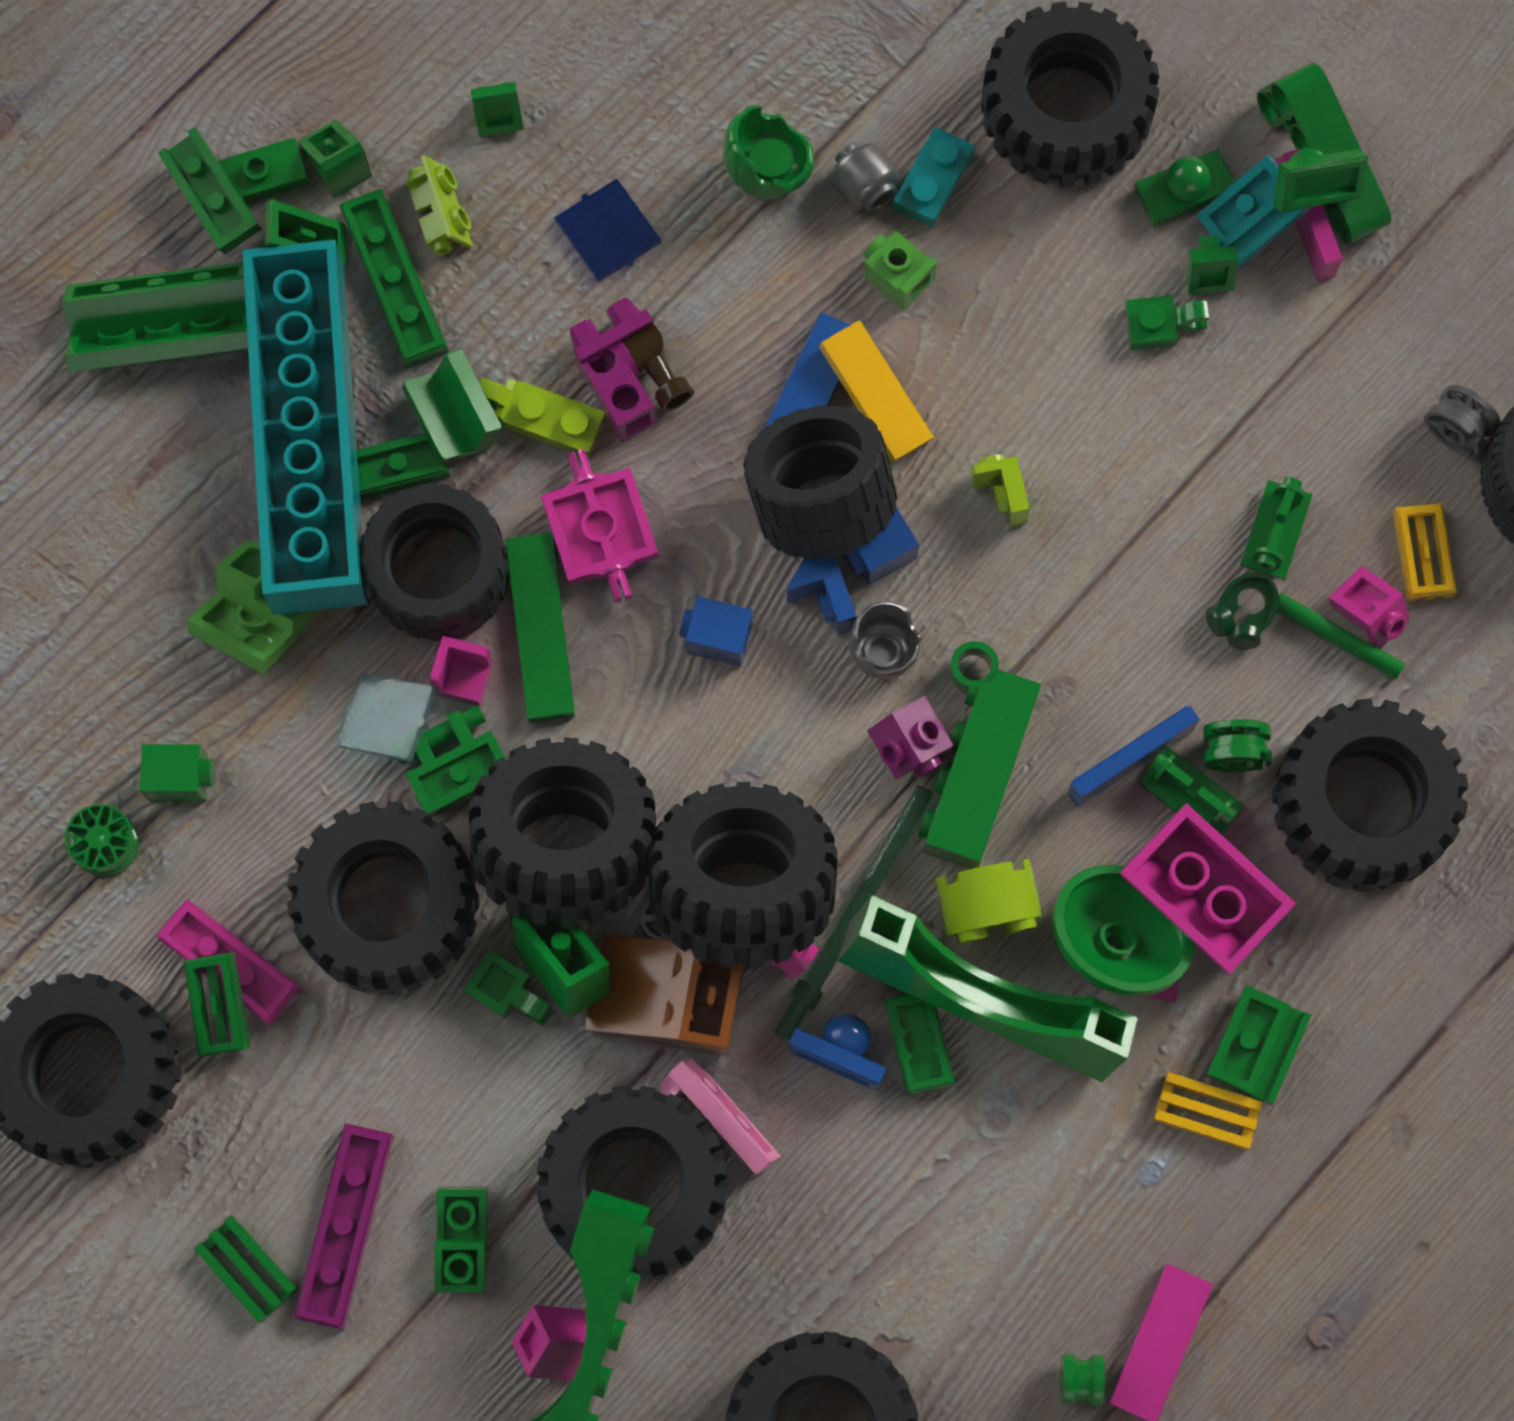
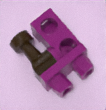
M626 297L612 304L606 310L607 317L614 326L613 328L599 334L589 319L576 324L569 330L575 348L574 353L577 367L606 412L621 443L657 423L655 406L637 379L638 376L647 372L659 387L655 392V399L664 412H670L683 406L694 395V390L687 379L681 376L675 377L665 359L661 332L653 324V319L647 309L640 312Z

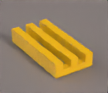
M1443 503L1396 507L1393 516L1407 602L1416 601L1418 598L1432 600L1437 596H1444V598L1454 597L1457 590ZM1431 515L1441 585H1435L1424 519V516ZM1408 517H1413L1423 586L1418 587Z
M1167 1072L1153 1121L1248 1151L1251 1147L1252 1135L1256 1129L1258 1114L1261 1111L1263 1102ZM1173 1087L1248 1110L1247 1116L1245 1117L1172 1094ZM1168 1104L1242 1127V1134L1240 1136L1166 1112Z

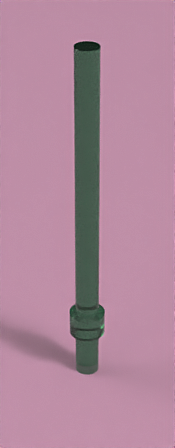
M920 785L916 786L805 979H798L789 995L792 1001L774 1030V1033L780 1038L790 1042L795 1029L799 1028L809 1010L814 1011L824 995L821 988L838 961L850 921L871 895H876L934 794L927 788Z

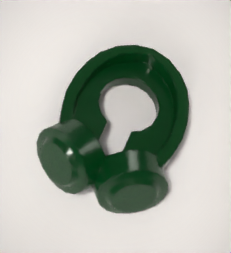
M1247 573L1237 577L1225 588L1218 604L1206 610V620L1210 630L1217 637L1227 636L1229 645L1234 648L1247 650L1258 647L1261 643V633L1271 624L1279 607L1277 587L1268 576L1260 573ZM1246 589L1259 591L1264 598L1263 610L1257 614H1249L1243 624H1235L1233 616L1239 609V593Z

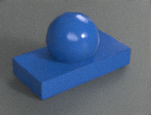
M841 1014L829 1020L824 1027L822 1039L796 1028L789 1042L791 1054L874 1091L879 1089L886 1072V1067L862 1057L869 1049L871 1034L865 1021L857 1015Z

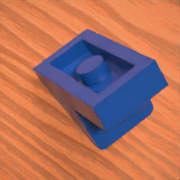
M803 558L787 588V603L823 592V595L817 596V601L824 622L829 623L833 621L837 635L851 631L856 620V614L836 558H818L817 560Z

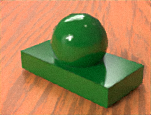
M1305 148L1296 152L1288 162L1279 163L1273 206L1282 213L1361 198L1368 155L1360 149L1327 155L1320 150Z
M1216 149L1199 157H1180L1168 169L1136 181L1134 190L1152 227H1155L1209 205L1235 181L1219 149Z

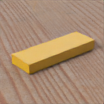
M860 320L820 343L819 349L859 412L877 424V428L881 431L884 438L887 455L892 464L929 443L934 438Z

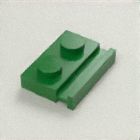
M1245 985L1205 1076L1272 1106L1312 1014L1303 1013L1281 1000Z

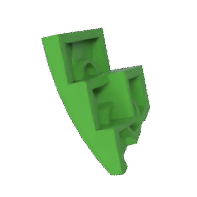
M245 540L216 566L217 594L187 620L188 633L256 671L265 674L297 640L319 610L273 615L262 591L260 542Z

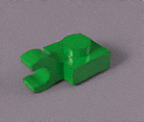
M1172 295L1126 300L1125 303L1130 350L1177 345L1178 331L1207 329L1209 312L1207 301L1204 300L1188 302L1176 308L1173 306Z
M491 950L488 951L463 989L466 995L504 1019L507 1018L514 1007L537 1024L544 1026L554 1011L547 1002L526 990L532 980L528 973Z

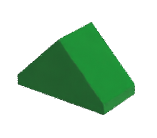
M337 119L297 141L333 199L372 177L368 160L360 141Z
M272 199L266 202V247L335 240L344 267L346 266V223Z

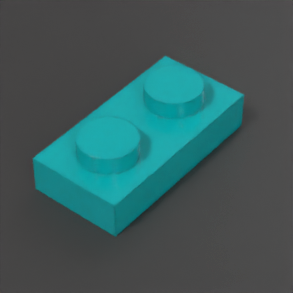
M934 127L893 201V209L933 228L974 155L975 145Z

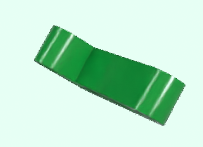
M1310 63L1258 90L1257 102L1262 115L1272 127L1284 124L1296 149H1317L1325 155L1356 149L1361 150L1331 84L1318 64ZM1368 162L1361 198L1323 205L1335 232L1346 245H1351L1391 223V213Z

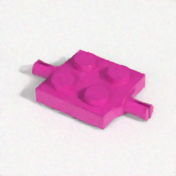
M577 450L582 468L578 465L575 452H571L567 455V459L569 460L575 480L562 489L541 495L569 586L594 578H607L614 603L622 602L618 584L621 586L625 601H628L633 597V594L631 593L625 572L633 566L659 558L631 468L611 474H592L586 451Z

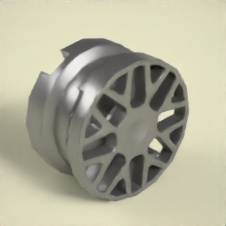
M1453 384L1447 386L1440 395V404L1432 405L1425 414L1424 421L1426 427L1434 437L1451 450L1465 456H1472L1474 453L1478 455L1486 443L1485 437L1492 436L1501 423L1500 417L1493 406L1476 392L1460 385Z

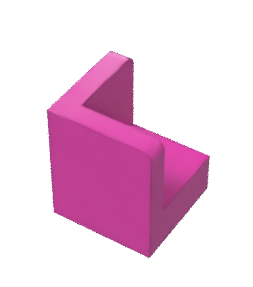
M442 636L429 678L435 695L481 707L494 663L489 648Z
M532 1305L512 1339V1344L529 1378L572 1380L575 1377L582 1359L586 1338V1314L583 1310L576 1308Z

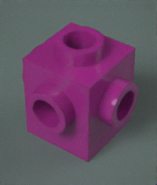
M925 696L891 713L867 730L879 751L882 761L888 766L895 780L911 771L914 772L917 778L927 774L942 764L938 756L954 746L942 722L937 718Z

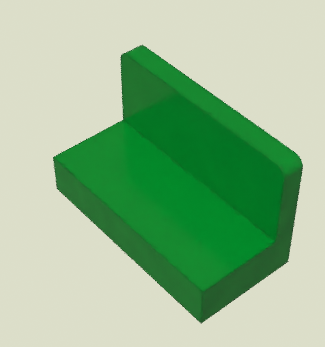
M462 349L446 353L436 372L406 380L402 386V390L440 463L450 462L489 450L502 429Z

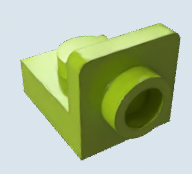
M991 455L980 459L977 465L971 466L970 483L973 489L999 484L993 486L994 501L998 514L1006 512L1009 527L1028 523L1030 508L1017 456L1005 459L1004 455Z

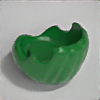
M752 105L746 107L741 113L736 114L728 124L723 141L724 164L734 184L745 193L755 195L761 199H779L799 189L810 178L814 168L813 148L807 138L791 127L780 113L776 115L765 114L761 112L762 107L760 105Z

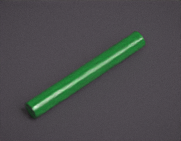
M1280 593L1278 613L1396 680L1405 666L1404 662L1287 595Z

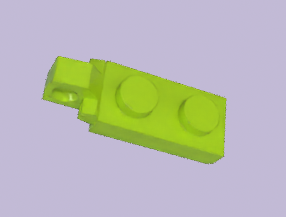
M481 378L479 383L491 407L495 410L494 412L498 420L503 423L504 428L566 451L575 452L577 455V450H585L587 458L590 457L606 420L605 411L523 381L518 382L508 379L504 386L500 383Z

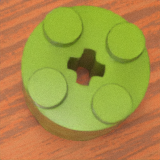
M1022 859L1019 863L1020 870H1014L1012 861L957 872L958 876L954 877L955 883L947 885L946 875L936 878L935 882L947 937L956 936L958 945L985 940L989 937L987 930L1004 926L1005 935L1036 928L1035 919L1043 917L1031 859Z

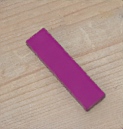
M344 1123L294 1314L295 1319L336 1329H345L394 1139L393 1134Z

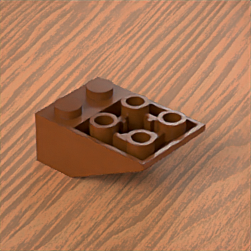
M602 935L599 952L609 963V995L588 1007L584 1031L724 1056L729 1055L745 964H736L735 969L721 967L720 961L713 959L706 963L693 957V950L688 949L684 952L672 943L671 940Z

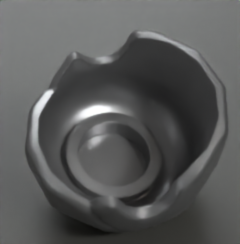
M890 601L872 603L857 616L849 633V649L852 658L862 672L869 674L872 678L886 680L902 676L917 661L921 634L915 629L911 621V612L906 607Z

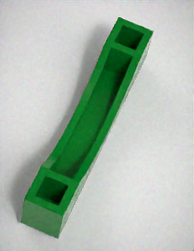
M873 895L850 921L838 958V962L1100 1082H1103L1128 1058L1138 1017L1094 997L1067 996L1043 992L1017 985L989 974L946 948L927 930L916 915Z
M592 1190L586 1199L570 1249L571 1256L581 1278L586 1301L587 1332L582 1359L575 1377L566 1390L549 1407L528 1421H599L600 1415L591 1412L596 1396L604 1399L612 1377L613 1369L605 1366L609 1350L618 1352L625 1333L627 1322L620 1320L619 1316L623 1302L632 1304L641 1275L634 1273L633 1268L637 1255L646 1257L655 1227L646 1225L651 1208L596 1190Z

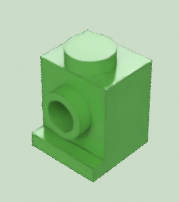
M897 231L888 239L883 235H879L870 243L864 253V256L867 258L864 265V276L904 311L935 280L937 261L931 256L929 258ZM896 257L903 264L896 266L891 261Z

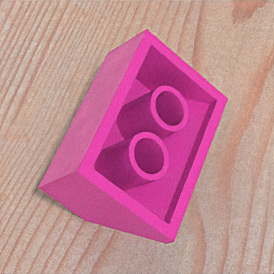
M1187 803L1120 872V875L1228 975L1240 965L1296 905L1287 894Z

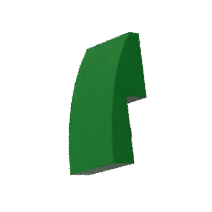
M438 1187L435 1292H485L488 1245V1187Z

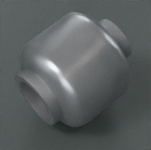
M854 142L838 152L835 157L837 164L831 173V181L851 208L858 211L867 210L871 213L881 209L897 194L895 186L898 183L899 173L878 145L867 143L859 146Z

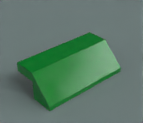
M243 262L66 286L62 305L70 334L65 355L69 372L248 349Z

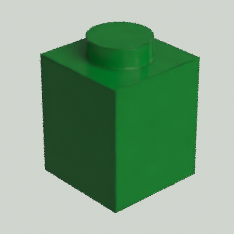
M142 744L139 791L149 802H206L207 787H213L215 782V764L213 759H208V754L200 744Z

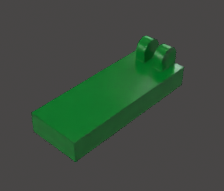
M193 127L188 131V137L169 150L164 147L157 153L218 249L226 255L258 233L262 228L201 132L196 127Z

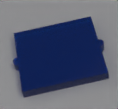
M617 178L591 195L583 194L580 202L554 217L559 228L598 282L625 265L632 267L635 259L661 243L660 237Z

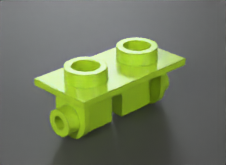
M426 155L421 156L423 166L414 167L408 171L409 178L406 184L417 212L422 213L432 208L433 212L419 219L427 247L434 250L435 255L438 256L451 252V244L455 242L469 249L472 248L473 244L468 232L471 229V223L467 213L458 203L454 191L457 189V181L453 172L447 165H442Z

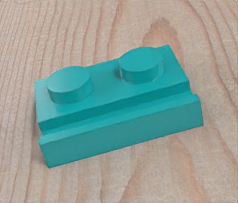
M1266 155L1196 215L1211 236H1218L1220 247L1236 246L1239 268L1311 209L1310 207L1281 213L1273 206L1279 165L1269 155Z

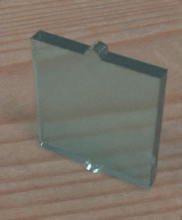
M363 673L352 704L346 707L348 715L337 745L343 749L412 762L423 730H427L429 727V723L426 720L437 689L429 685Z

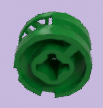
M1249 719L1221 720L1206 724L1203 728V740L1208 743V750L1204 752V766L1207 769L1222 772L1263 770V762H1265L1266 767H1270L1272 764V752L1267 749V742L1271 739V726L1266 722Z
M94 804L82 808L71 818L66 828L65 845L68 854L84 871L96 877H112L123 873L133 864L139 853L140 839L136 827L120 810L110 805Z

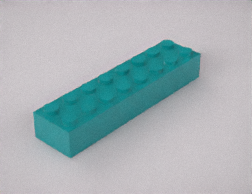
M328 240L243 250L263 596L273 615L368 605L365 575L360 565L362 552L360 543L363 531L344 265L336 241Z

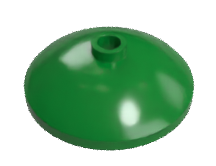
M1094 866L1077 873L1061 889L1052 911L1054 937L1068 963L1082 977L1094 985L1109 992L1125 996L1154 995L1176 984L1184 975L1193 959L1195 944L1120 875L1125 866Z

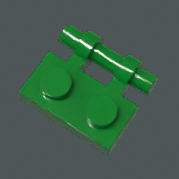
M478 705L462 713L458 709L446 715L447 721L423 733L421 729H418L408 734L409 740L393 747L400 764L417 756L419 757L422 765L405 774L423 810L429 813L431 818L473 797L474 788L479 779L485 774L489 776L488 768L501 757L506 760L492 731L475 739L473 738L470 730L486 722ZM457 737L461 746L435 758L431 749Z

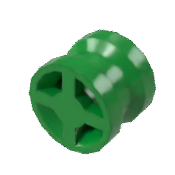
M1062 1354L1060 1365L1061 1405H1073L1076 1401H1087L1091 1406L1102 1407L1105 1391L1104 1357L1093 1355L1088 1360H1078L1073 1354Z

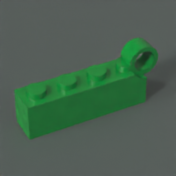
M978 641L962 644L955 650L951 659L949 670L951 681L957 689L967 693L964 704L971 706L972 709L967 723L958 721L951 739L954 745L951 749L957 750L952 767L942 765L933 791L942 796L936 812L929 809L926 810L918 834L919 837L926 839L923 853L969 869L980 866L1041 687L1040 683L998 670L999 662L995 651L987 644ZM967 656H978L987 662L990 672L981 680H970L961 674L958 664Z

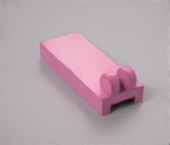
M695 1057L691 1058L687 1063L685 1060L681 1061L661 1082L660 1090L662 1094L669 1095L671 1093L676 1096L685 1093L755 1175L768 1170L782 1157Z

